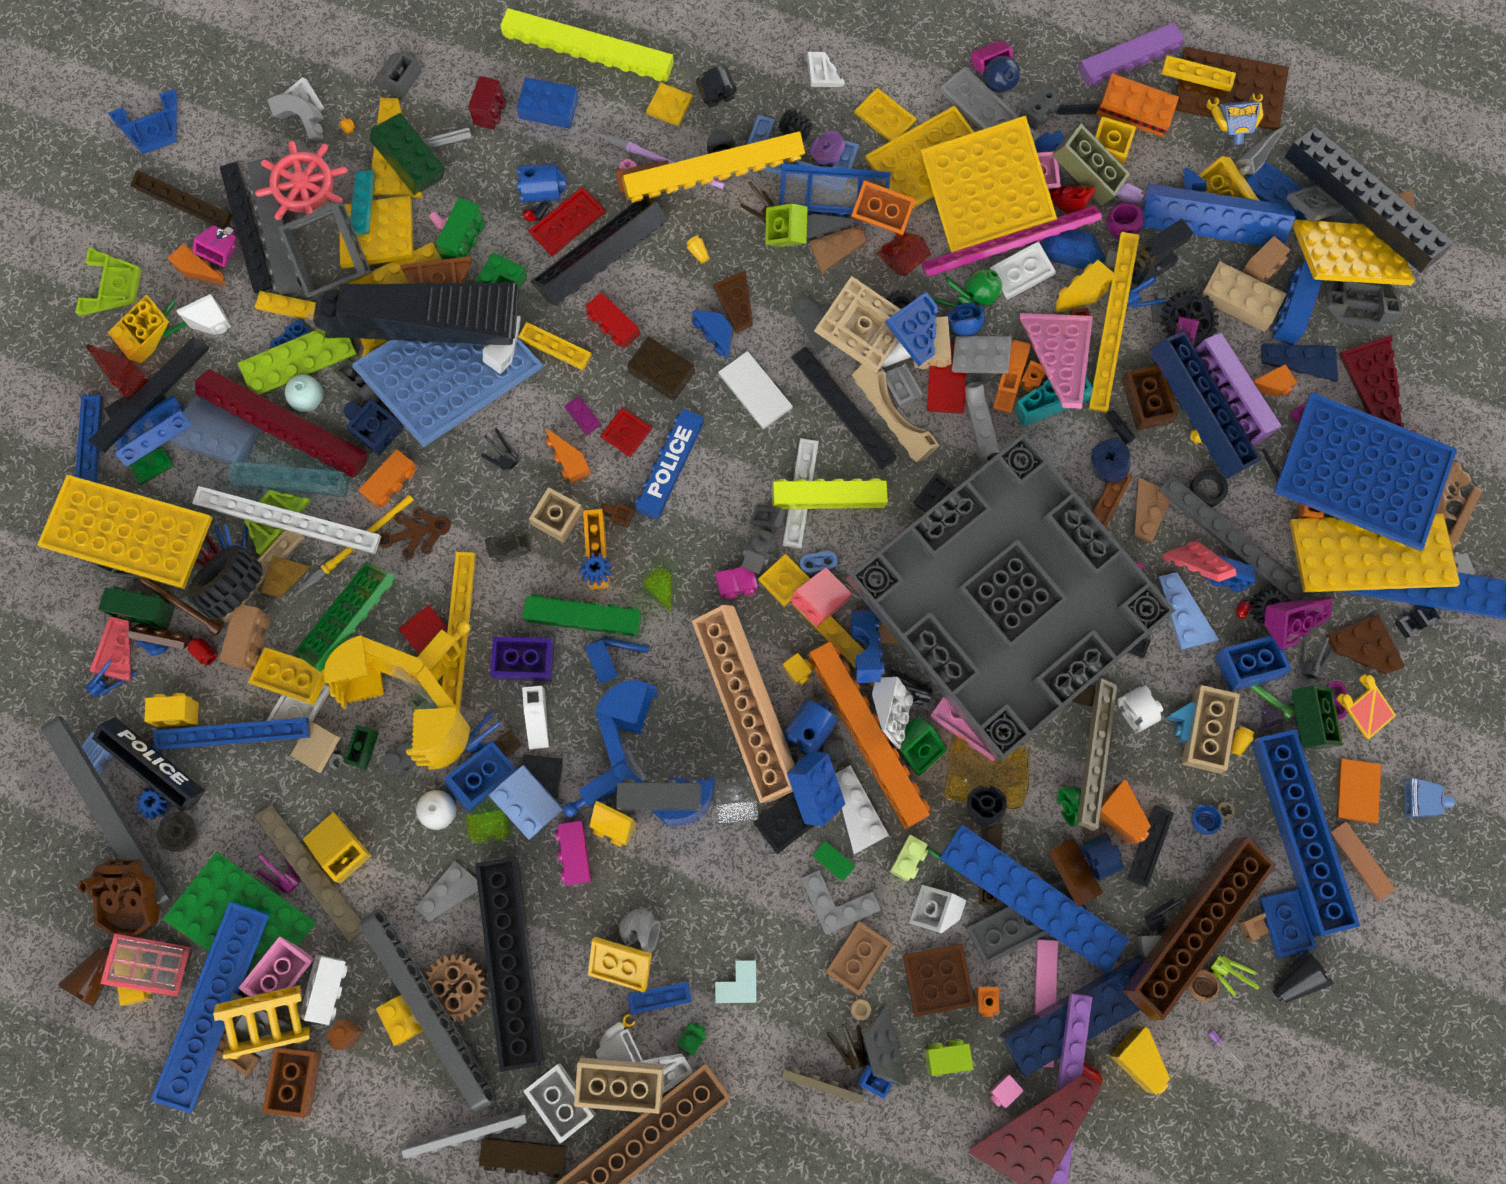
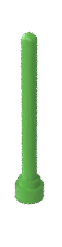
M1260 685L1250 687L1275 707L1283 720L1287 721L1295 713L1294 707L1282 704Z

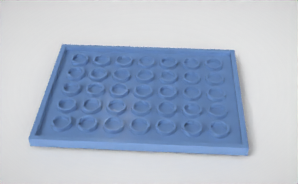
M517 338L513 361L501 374L483 362L482 352L487 344L389 340L352 364L355 371L422 447L448 432L543 367V364L519 338Z

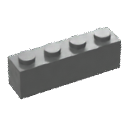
M626 779L623 780V783H617L616 808L619 810L702 811V785L697 783V780H685V783H676L677 780H664V783H656V780L648 779L644 780V783H636V780Z

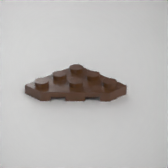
M1379 614L1325 635L1329 638L1328 642L1335 654L1353 659L1352 661L1365 667L1374 668L1379 673L1386 675L1405 667Z

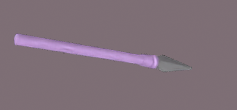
M595 132V134L616 146L626 149L627 152L639 154L656 162L668 160L669 164L675 163L670 159L643 149L631 141L627 142L617 137ZM714 179L710 183L720 189H724L726 185L725 182Z

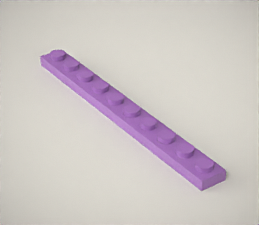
M1069 994L1056 1091L1082 1074L1092 997L1089 995ZM1073 1140L1050 1184H1067Z

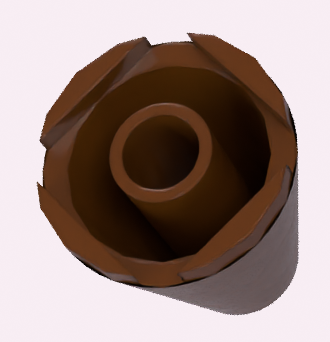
M104 947L103 950L98 948L61 980L58 986L93 1007L104 987L100 983L110 949Z

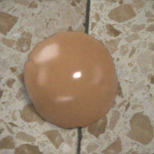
M1205 969L1200 970L1188 986V991L1196 1000L1210 1001L1219 992V981L1209 971ZM1201 981H1204V982L1197 988V984H1198L1199 982H1201Z

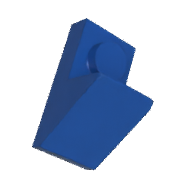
M1059 130L1051 135L1048 131L1045 132L1034 143L1037 153L1055 151L1064 139L1061 131Z
M1184 168V189L1200 192L1207 191V182L1189 168Z

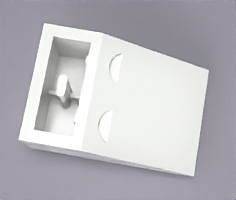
M881 677L880 682H875L872 697L882 731L896 748L900 749L905 738L904 731L909 721L908 714L913 704V697L898 677Z

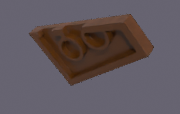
M746 270L713 284V289L735 332L738 333L752 327L753 322Z

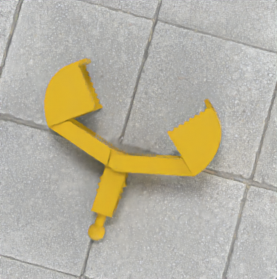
M460 621L456 625V631L452 636L441 630L418 657L375 642L362 635L345 641L330 654L324 667V679L326 684L329 683L330 695L335 697L337 703H341L343 709H347V703L357 702L358 700L362 701L363 699L367 700V698L371 699L372 697L376 698L377 696L381 697L384 695L381 672L400 679L406 685L408 684V686L411 684L416 687L419 686L423 692L425 691L426 695L428 694L429 698L431 697L438 708L415 710L413 713L414 718L412 719L414 721L412 724L414 726L412 728L414 731L412 733L414 736L412 738L413 748L407 749L406 753L411 755V759L416 761L417 766H428L429 770L449 766L463 753L469 739L470 726L437 681L461 655L462 650L457 641L462 635H467L470 632V624L466 621Z

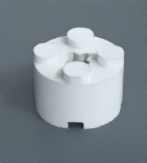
M1146 685L1138 687L1118 699L1119 707L1123 706L1125 711L1122 714L1133 730L1138 728V732H1141L1161 720L1160 712L1163 711V707L1158 701L1153 699L1151 691Z

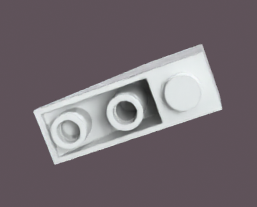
M517 316L516 335L512 345L487 344L483 349V362L500 374L513 361L520 329V316Z
M543 686L523 687V706L529 749L549 748L545 689Z

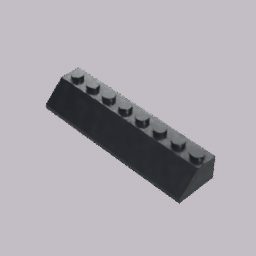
M643 197L644 199L634 202L530 282L550 304L554 306L564 302L565 297L577 292L582 284L590 282L595 274L604 271L612 261L619 260L624 252L633 249L640 240L646 239L650 232L663 226V222L667 218L657 201Z

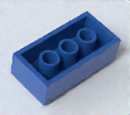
M1306 260L1301 266L1296 267L1294 274L1290 275L1287 281V285H1290L1289 289H1286L1284 292L1286 293L1283 300L1284 304L1280 306L1277 312L1279 319L1275 321L1271 330L1274 332L1272 339L1289 345H1294L1305 333L1322 280L1313 279Z

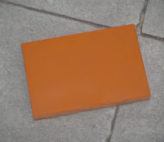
M1339 759L1336 818L1378 823L1381 764Z

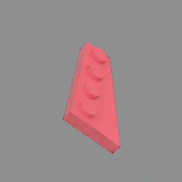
M1191 541L1187 545L1163 553L1165 561L1169 562L1172 560L1179 567L1185 565L1192 572L1200 571L1202 576L1217 582L1236 576V569L1198 541Z

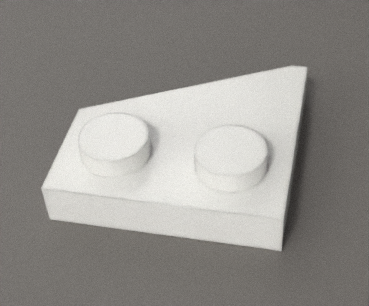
M682 1054L640 1061L641 1063L665 1064L662 1094L693 1073Z

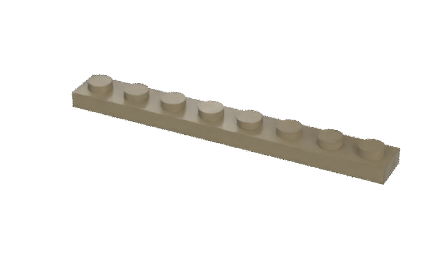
M1102 678L1096 681L1077 818L1078 825L1093 831L1099 827L1117 685Z
M270 805L255 815L256 821L346 940L350 943L362 934L363 931L360 927L359 919L274 807Z

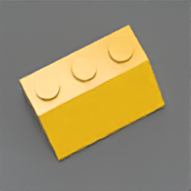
M1221 156L1198 175L1207 182V191H1204L1206 193L1259 201L1230 157Z

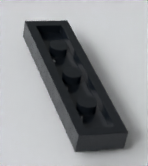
M1157 805L1153 806L1148 820L1151 825L1148 829L1149 835L1143 842H1140L1127 880L1145 888L1148 887L1171 824L1173 812Z

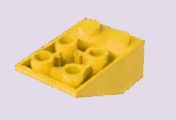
M1099 260L1094 264L1090 263L1084 269V273L1081 276H1075L1071 281V285L1068 288L1065 286L1059 292V298L1055 303V312L1058 313L1097 302L1108 291L1114 273Z
M145 295L107 333L128 359L142 363L155 351L169 321L151 298Z
M334 812L303 838V841L322 868L337 883H343L372 856Z

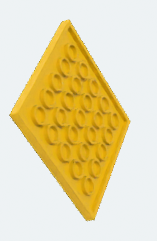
M1026 115L920 150L951 253L1057 220Z

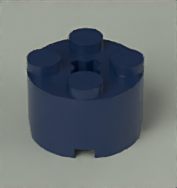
M1111 438L1098 443L1092 449V468L1099 480L1116 483L1127 477L1131 468L1129 449L1123 442L1117 438Z
M1106 832L1080 845L1081 853L1084 858L1086 857L1090 865L1089 868L1097 880L1105 879L1125 869L1123 862L1119 858L1122 856L1117 845L1112 846L1111 839Z

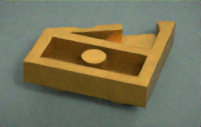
M273 556L261 592L281 598L309 570L310 566Z

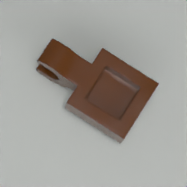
M602 503L600 507L605 515L611 516L610 522L628 528L635 509L617 503L615 507Z

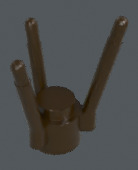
M749 181V186L765 204V207L762 209L763 215L743 204H740V207L766 223V208L774 207L775 205L765 191H762L761 194L753 183Z
M842 1024L844 1034L851 1049L847 1053L848 1056L830 1032L827 1033V1036L843 1057L846 1066L850 1065L851 1069L855 1070L867 1064L865 1060L867 1055L859 1025L856 1026L860 1050L859 1048L855 1049L846 1025Z

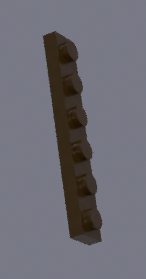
M136 170L130 187L222 230L228 226L232 217L231 213L139 170Z

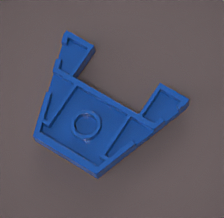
M174 89L159 94L164 110L130 122L124 107L108 112L111 119L142 154L177 142V93Z

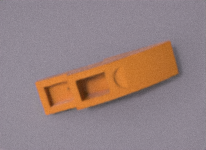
M1013 340L1009 373L1002 374L993 410L1008 414L1012 413L1032 344Z

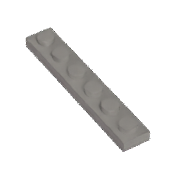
M526 1107L405 1142L401 1151L403 1158H418L423 1153L429 1151L435 1153L449 1145L455 1147L466 1140L472 1139V1141H475L490 1133L493 1135L499 1134L504 1129L510 1127L513 1129L522 1127L524 1123H527Z

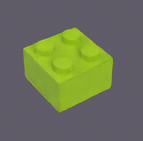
M791 203L766 208L765 245L787 247L806 244L807 206Z
M961 1039L949 1040V1045H943L940 1042L929 1043V1048H924L927 1072L931 1076L974 1070L970 1044L963 1042Z

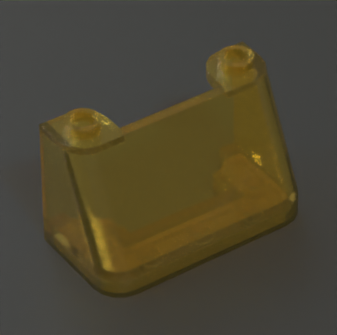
M951 738L944 797L948 800L967 803L968 794L972 789L982 785L988 788L994 786L1000 789L1006 796L1007 809L1021 808L1029 790L1030 750L1018 747L1004 760L997 761L995 759L992 762L978 751L969 750V744L965 740Z

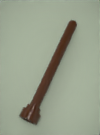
M140 577L139 581L141 584L207 626L206 629L213 636L216 637L224 627V623L221 621L210 620L150 579Z

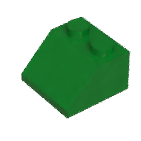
M919 716L905 727V738L900 749H897L890 741V744L893 748H896L899 756L918 776L947 751L932 726Z

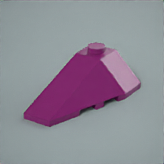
M1333 598L1298 600L1268 605L1264 614L1265 626L1280 648L1284 649L1294 646L1299 642L1301 636L1310 634L1309 630L1311 628L1320 626L1331 617Z

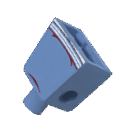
M1416 778L1404 780L1405 818L1437 816L1444 814L1445 807H1454V797L1444 795V787L1442 785Z

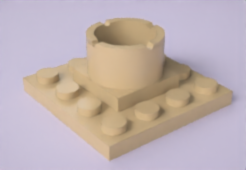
M851 276L814 332L877 373L898 341L885 321L901 309Z

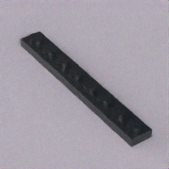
M237 162L220 166L253 292L256 294L260 291L273 289L239 165Z
M804 347L791 357L792 361L881 470L897 460L895 454L809 349Z

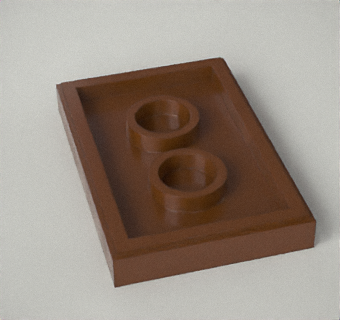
M1074 838L1048 851L1077 907L1103 893Z

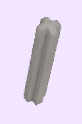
M469 127L422 140L429 148L471 138L472 135Z

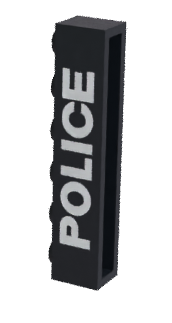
M114 717L98 726L92 739L183 813L199 802L205 789L119 719Z

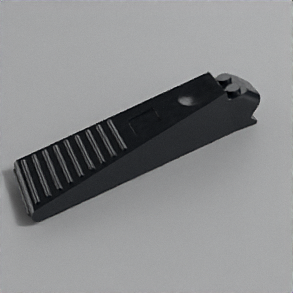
M516 283L340 284V289L329 290L317 300L313 322L316 327L326 332L325 338L512 345L516 335L519 289Z

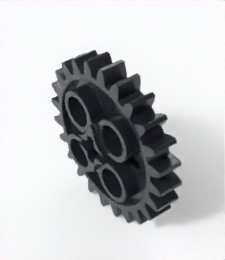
M1185 290L1183 293L1180 291L1176 295L1171 296V300L1165 302L1167 306L1162 308L1165 314L1160 315L1161 318L1165 319L1160 325H1165L1166 327L1162 330V332H1168L1166 338L1176 333V324L1179 321V317L1176 314L1177 311L1180 313V317L1191 318L1200 313L1203 314V317L1195 319L1202 323L1203 329L1198 324L1194 348L1198 347L1205 339L1212 337V333L1218 331L1214 326L1219 325L1215 321L1219 315H1214V312L1217 310V308L1211 307L1214 302H1207L1209 296L1202 298L1203 292L1196 294V290L1190 292ZM1192 305L1196 307V312L1193 310Z

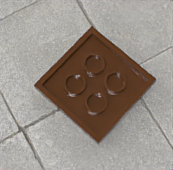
M963 944L902 955L914 1017L975 1006Z

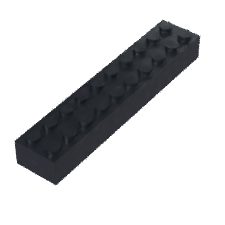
M1316 127L1294 141L1285 155L1289 162L1340 202L1348 212L1420 273L1439 260L1453 244V241L1447 235L1443 234L1418 211L1407 204L1405 200L1401 199Z
M514 856L475 863L499 1070L504 1072L543 1065L545 1063L519 858Z

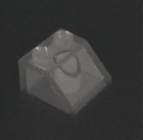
M750 777L715 780L719 824L758 820L756 791Z

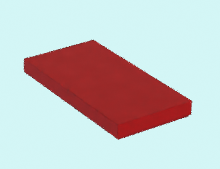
M581 187L529 229L528 233L553 257L604 215L606 210Z
M950 342L951 365L946 367L929 366L927 411L964 414L966 373H953L952 371L955 342Z

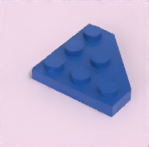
M927 292L885 321L886 325L918 367L935 355L934 338H936L937 326L935 319L938 306Z

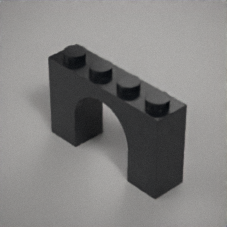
M1183 219L1175 222L1145 242L1134 263L1131 280L1133 284L1138 286L1151 277L1156 278L1176 264L1178 257L1173 251L1187 243L1194 233Z

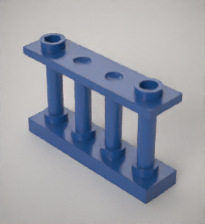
M174 395L167 398L141 416L114 443L117 447L114 453L126 467L192 425L182 413L185 409Z

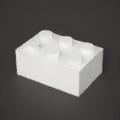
M315 954L299 1017L305 1021L329 1025L330 1020H334L336 1014L335 1001L340 998L342 987H340L341 978H345L347 973L345 961Z
M561 1063L554 1066L523 1091L559 1143H562L597 1115L592 1108L574 1107L576 1085Z

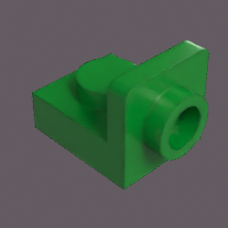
M697 1022L694 1025L690 1023L676 1044L693 1056L707 1036L704 1033L706 1028Z

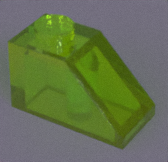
M658 566L642 581V585L671 612L673 608L672 575L665 568L662 570Z

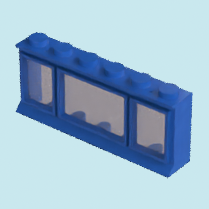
M782 164L779 206L792 203L807 206V215H811V212H816L818 215L829 216V214H836V217L847 218V215H852L864 180L889 189L891 172Z

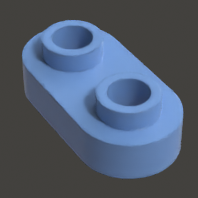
M831 551L808 554L800 560V569L806 575L818 574L825 567L832 571L837 566V556ZM830 560L831 564L826 565L824 561ZM807 563H811L813 566L811 568H807L805 565Z

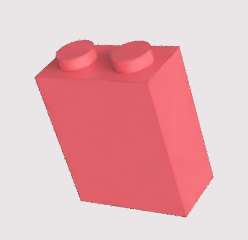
M825 567L798 588L790 601L810 622L818 627L843 607L852 596V593Z

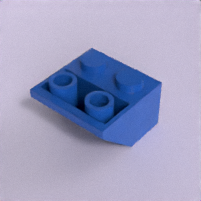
M1223 556L1219 557L1236 569V576L1220 582L1206 577V580L1210 581L1212 585L1217 587L1227 586L1233 592L1244 591L1255 582L1253 565Z

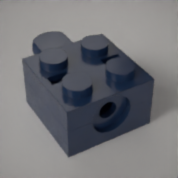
M371 399L364 407L354 401L347 403L344 407V414L350 420L346 426L350 434L378 456L383 453L404 429L399 420Z

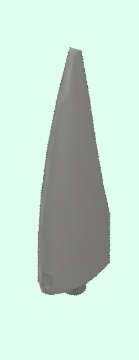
M1286 125L1261 139L1235 163L1242 175L1246 173L1255 174L1263 166L1272 148L1285 131Z

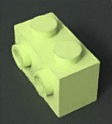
M909 835L889 872L905 881H909L910 878L914 879L919 870L916 867L919 860L924 861L928 850H926L928 844Z

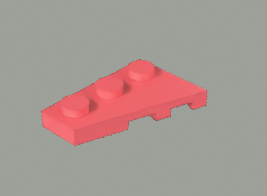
M109 616L90 669L91 673L98 674L107 661L112 660V663L103 675L131 682V639L127 638L128 630H130L129 621Z

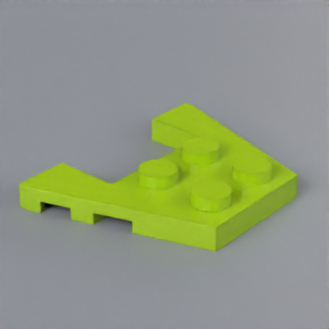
M88 248L85 263L88 266L103 267L97 299L78 297L75 313L78 316L136 304L142 270L138 266L115 259L93 248Z

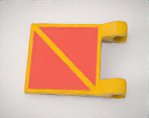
M1364 674L1359 678V681L1368 690L1355 701H1352L1350 695L1341 693L1337 696V701L1347 710L1363 736L1369 740L1390 722L1396 714L1377 688L1374 678L1371 675L1366 676Z

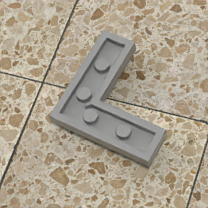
M820 870L801 878L825 935L881 911L873 891L839 907H835Z

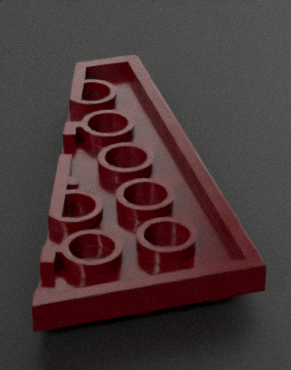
M1392 335L1341 352L1339 356L1367 414L1404 428V423H1402L1401 419L1402 407L1399 404L1400 392L1397 370L1394 367L1393 360L1395 355L1391 345L1393 341Z

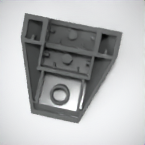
M1331 281L1326 294L1327 306L1339 323L1377 328L1403 316L1402 302L1391 284Z

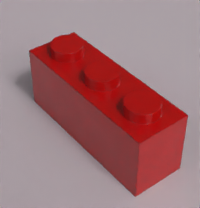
M602 292L585 305L587 318L591 322L596 321L602 333L605 335L608 333L612 337V342L617 347L621 346L625 349L640 335L639 328Z

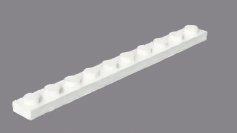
M198 486L192 502L197 507L376 554L381 539L379 534Z

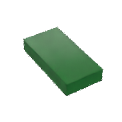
M826 841L812 855L813 858L842 882L855 868L853 863Z

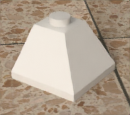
M211 294L176 310L192 329L215 335L222 334L231 327L223 309Z
M922 885L909 923L943 933L960 920L966 900L953 893Z

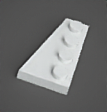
M850 765L835 774L846 803L842 807V812L854 855L889 835Z

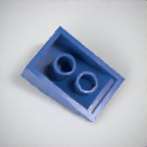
M490 742L447 775L444 785L466 811L471 813L490 797L489 795L517 769L493 742Z

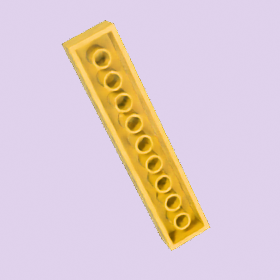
M796 132L623 175L621 180L627 201L631 200L634 203L644 199V196L649 195V198L660 196L661 192L664 191L670 194L677 192L680 187H684V190L695 187L696 183L701 182V185L712 183L716 178L722 181L729 179L732 174H736V177L745 175L752 169L753 172L764 170L767 165L774 168L784 164L783 161H787L788 164L794 163L801 159V156L805 154L801 133Z

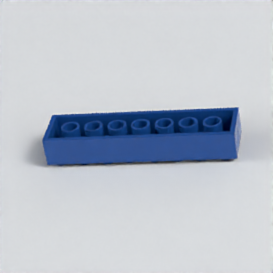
M1154 184L1147 185L1141 205L1144 223L1142 227L1164 230L1180 219H1183L1194 232L1193 235L1264 246L1273 236L1285 245L1296 217L1294 208L1290 205Z

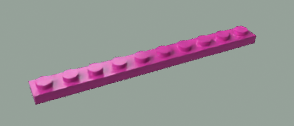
M1094 205L1058 217L1057 220L922 262V268L927 277L936 276L940 272L954 270L958 266L972 264L979 259H987L992 255L1005 253L1010 249L1023 247L1028 243L1038 242L1049 236H1057L1067 230H1075L1085 224H1093L1102 219L1101 212Z

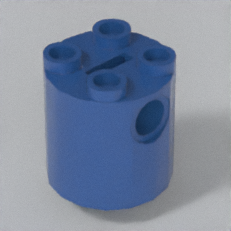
M557 163L517 166V174L520 177V180H517L518 191H522L520 192L521 203L561 200L562 192L567 189L566 175L559 172Z
M806 699L785 729V740L791 744H798L800 746L799 750L806 755L810 751L818 752L838 722L836 717L830 713L832 707L823 700L815 703ZM804 731L807 732V739L804 738Z

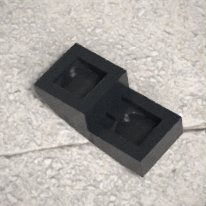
M1422 606L1396 621L1395 624L1406 639L1441 618L1433 607Z

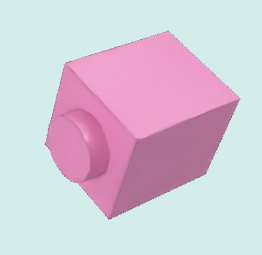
M1005 1074L989 1090L992 1094L990 1099L998 1107L1002 1105L1004 1108H1007L1024 1091L1009 1074Z

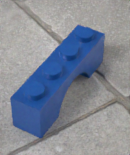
M872 610L851 611L852 639L859 640L867 646V649L856 655L855 658L856 682H880L881 674H884V662H880V659L883 658L882 647H878V644H881L880 632L877 633V630H879V619L875 618Z

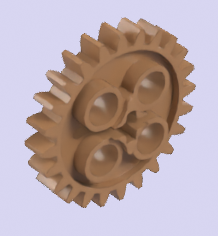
M457 953L452 954L451 957L449 954L445 955L444 960L442 958L437 959V964L433 963L430 965L432 970L426 971L429 978H425L449 1018H453V1022L459 1021V1017L464 1021L467 1019V1016H474L473 1011H480L481 1009L478 1005L485 1004L482 997L488 996V993L484 992L483 989L489 987V985L483 984V981L488 977L481 976L484 968L477 969L479 962L472 964L473 957L465 960V954L460 955L458 958ZM453 968L458 971L457 978L452 975ZM467 974V978L456 987V991L451 993L446 1001H444L443 998L455 987L454 984L460 982L464 975ZM467 982L472 985V992L466 989ZM439 983L443 984L445 988L444 993L438 990ZM453 997L459 1001L458 1007L453 1005Z

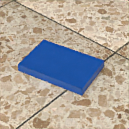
M1298 888L1258 898L1262 912L1267 916L1264 919L1277 958L1301 953L1307 949H1317Z

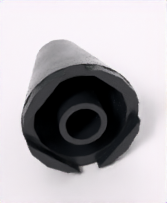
M1307 949L1302 952L1273 985L1275 990L1272 992L1279 1002L1284 1000L1285 1003L1328 988L1334 983L1331 978L1328 979L1325 975L1327 972Z

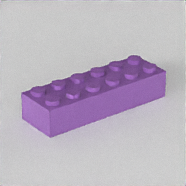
M1222 333L1205 339L1195 348L1253 446L1262 443L1282 427Z

